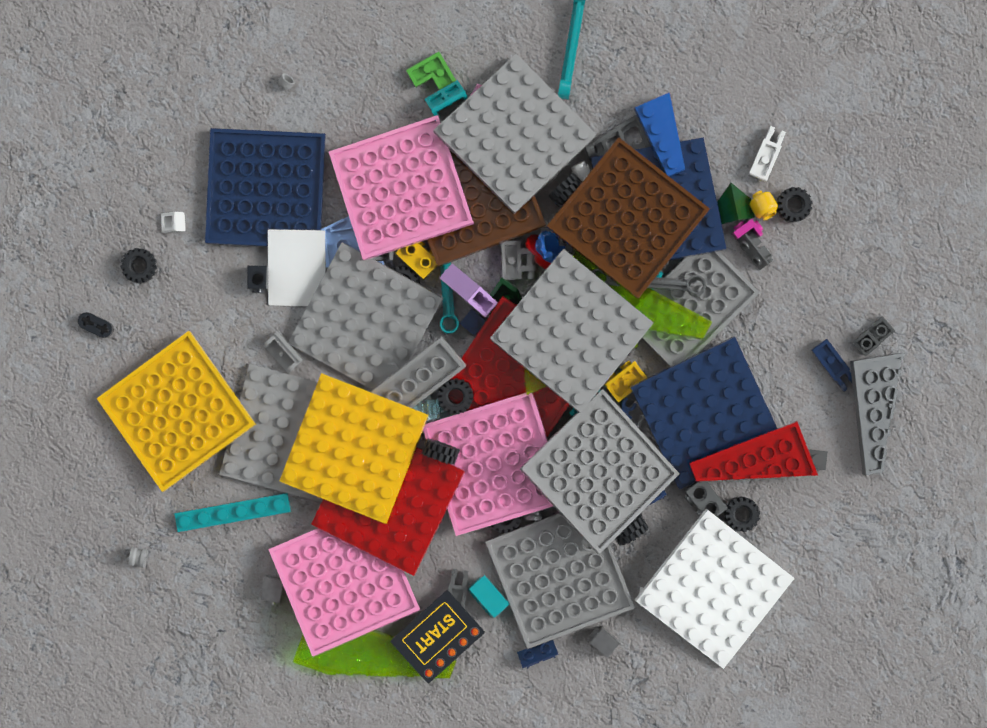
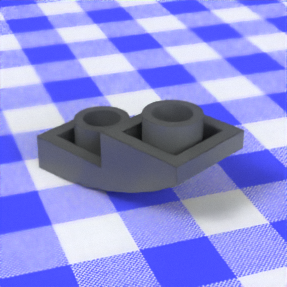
M882 316L857 337L853 343L866 357L880 343L893 334L895 329Z

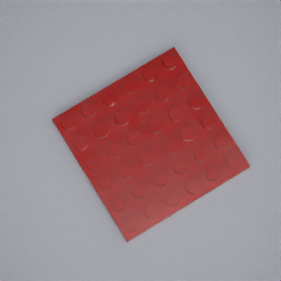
M502 296L461 359L466 364V367L451 379H463L466 383H469L473 390V400L471 406L466 411L532 391L546 437H548L569 404L490 340L491 336L517 306ZM453 389L448 393V398L454 403H460L463 400V393L458 389Z
M416 447L387 524L323 499L311 525L415 576L465 471L452 464L427 457L422 454V449Z

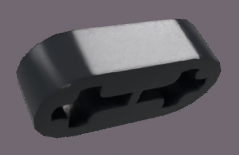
M85 312L78 317V324L82 329L99 337L108 338L114 332L112 323L92 313ZM90 316L89 320L95 323L94 326L91 324L85 326L83 318ZM107 324L109 332L102 334V330L97 328V326H105Z

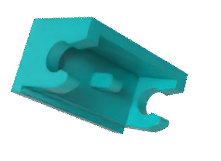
M456 80L425 98V101L433 116H437V112L452 105L461 98L466 101L468 97L459 81Z
M485 575L467 589L490 618H495L509 605L508 601Z

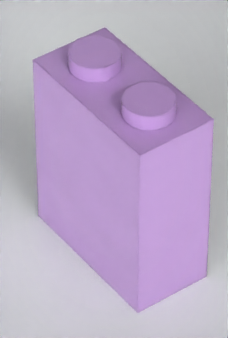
M451 264L440 277L444 283L484 317L498 303L454 264Z

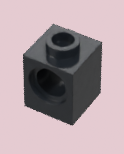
M247 265V289H252V293H264V290H268V266ZM257 274L263 277V281L259 285L253 282V278Z

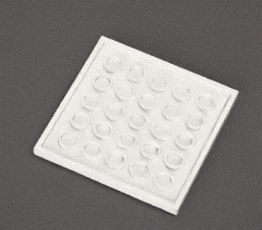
M705 509L635 598V601L724 669L791 584L794 577L709 510Z

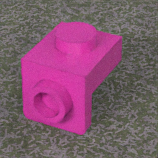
M751 219L745 224L743 221L733 227L735 231L732 233L736 240L752 229L759 238L763 235V228L757 220L754 222Z

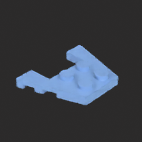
M349 216L321 229L325 231V261L327 268L342 242L360 251Z

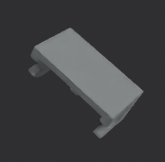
M279 331L263 345L288 374L304 361L302 356L288 343Z

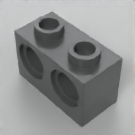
M696 481L684 490L687 494L685 499L691 506L695 504L699 509L696 512L699 517L709 503L715 505V510L712 514L716 517L727 509L726 505L707 481ZM696 488H702L703 496L701 498L694 497L693 492Z

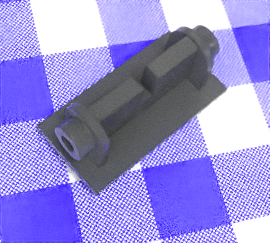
M749 230L737 239L741 249L748 254L752 263L759 270L773 261L772 254L765 246L760 249L757 247L762 242L755 232L752 233Z

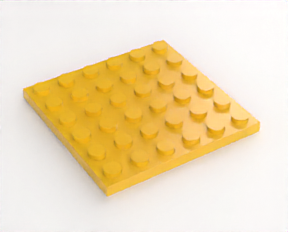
M187 331L96 398L162 492L169 489L256 425L191 331Z
M321 373L279 481L387 524L429 415Z

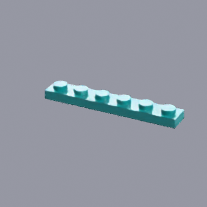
M284 493L174 513L177 532L292 511L289 494Z

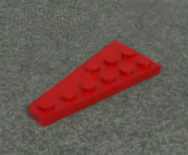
M798 421L689 463L695 481L818 476Z

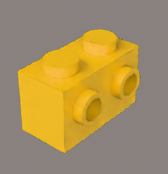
M423 242L399 249L395 254L424 280L437 267L432 251L428 252L425 250Z

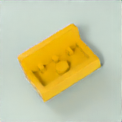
M636 361L624 363L620 367L622 371L618 374L613 372L604 384L617 402H620L632 392L630 386L647 378Z

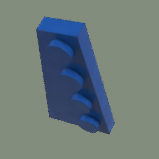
M670 92L635 107L634 110L664 173L670 177L684 171L685 165Z

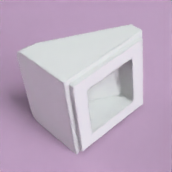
M184 212L161 213L162 233L185 231Z

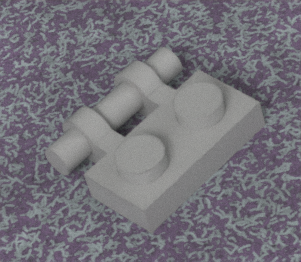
M520 241L501 243L502 277L505 280H522V272H527V279H535L537 266L534 263V254L527 247L521 248ZM521 255H527V266H521Z

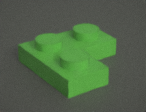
M440 52L433 54L406 70L416 88L431 79L434 80L439 90L456 81Z

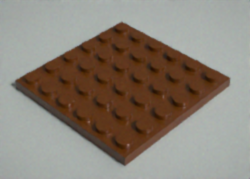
M618 137L550 221L547 228L636 299H639L710 208Z
M450 150L474 224L428 239L438 267L546 226L535 195L513 214Z

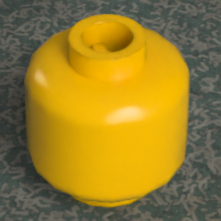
M758 191L752 195L753 199L749 205L758 219L768 220L776 215L778 204L770 192Z

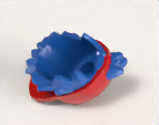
M542 231L539 235L533 234L526 240V247L534 254V261L546 270L561 251L565 250V246H560L556 234L550 231Z

